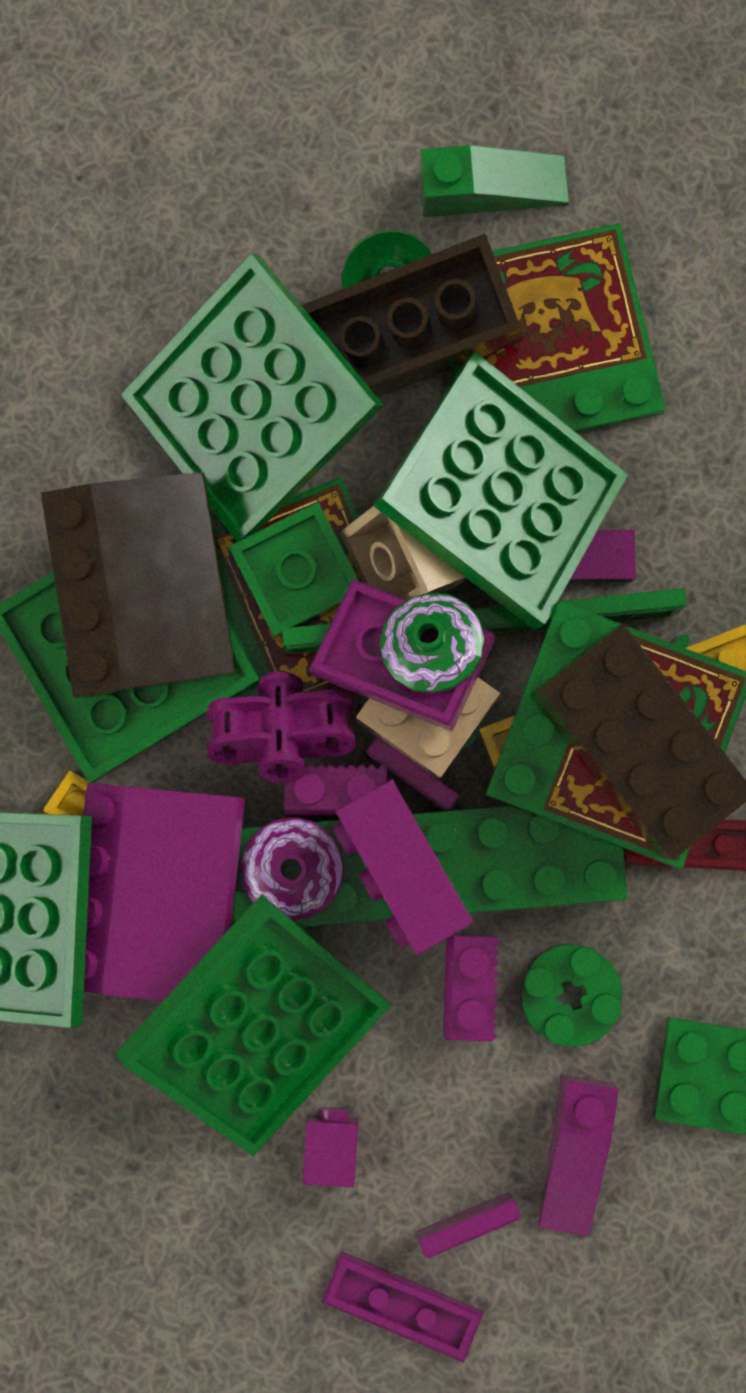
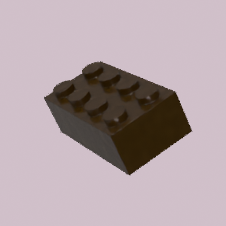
M486 233L301 305L377 397L460 366L474 352L483 357L522 342L521 327Z
M624 623L610 629L530 692L659 858L673 861L746 802L745 778Z

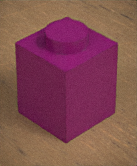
M319 1107L318 1115H308L303 1185L354 1188L359 1118L348 1117L349 1109Z

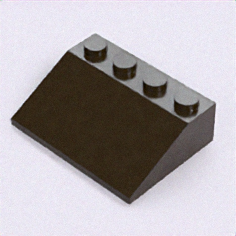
M203 472L91 483L41 493L73 698H92L237 673L205 474Z

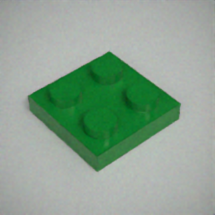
M319 502L228 547L274 639L281 636L282 628L299 627L340 606L352 579L359 581Z
M667 1016L652 1117L655 1120L746 1135V1029Z

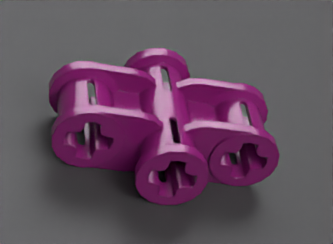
M288 672L268 673L258 680L257 693L259 696L225 697L217 699L207 706V719L212 723V739L207 743V756L213 762L223 765L259 762L258 774L264 780L273 783L293 782L304 775L305 763L302 758L343 756L355 748L356 737L350 731L349 714L354 709V699L346 691L338 689L302 692V681L295 674ZM276 687H280L281 692H276ZM331 704L332 709H327V706ZM227 712L230 713V717H226L225 714ZM331 737H336V741L332 742Z

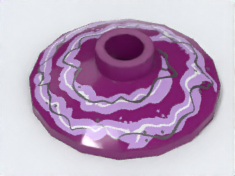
M297 817L274 820L259 829L246 845L240 865L243 887L252 903L263 894L293 921L309 919L326 909L339 893L344 875L342 852L332 835L317 823ZM288 859H295L301 864L302 871L296 879H287L282 873V865Z

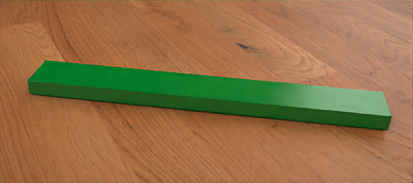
M685 588L561 600L615 622L674 616L687 606ZM504 606L472 609L480 619L482 629L493 634L534 630ZM556 606L554 607L545 625L536 630L548 629ZM331 624L282 628L283 653L292 655L317 652Z

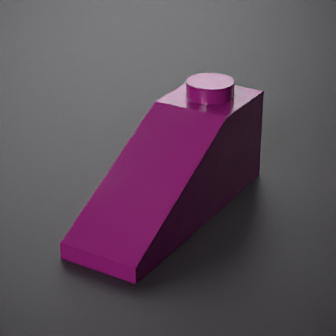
M561 1074L538 1223L539 1228L589 1236L611 1144L619 1089L612 1082Z

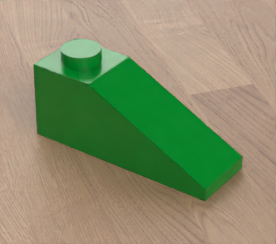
M474 145L421 149L419 172L423 217L566 206L569 204L565 157L562 155Z

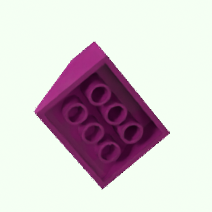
M87 783L83 816H92L84 992L163 1001L231 928L245 798Z

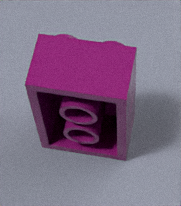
M393 780L335 811L341 822L334 825L332 829L346 854L350 855L358 851L367 869L358 875L374 902L384 897L393 913L392 916L385 919V923L401 950L411 945L417 956L474 923Z

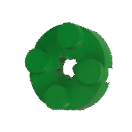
M560 944L544 950L533 959L523 978L520 1002L527 1021L537 1033L557 1045L583 1046L603 1037L619 1019L622 1010V985L615 968L609 960L592 948L574 944ZM566 981H571L574 987L583 986L585 994L579 998L581 1005L575 1009H572L568 1003L560 1005L557 996L564 992L562 984Z

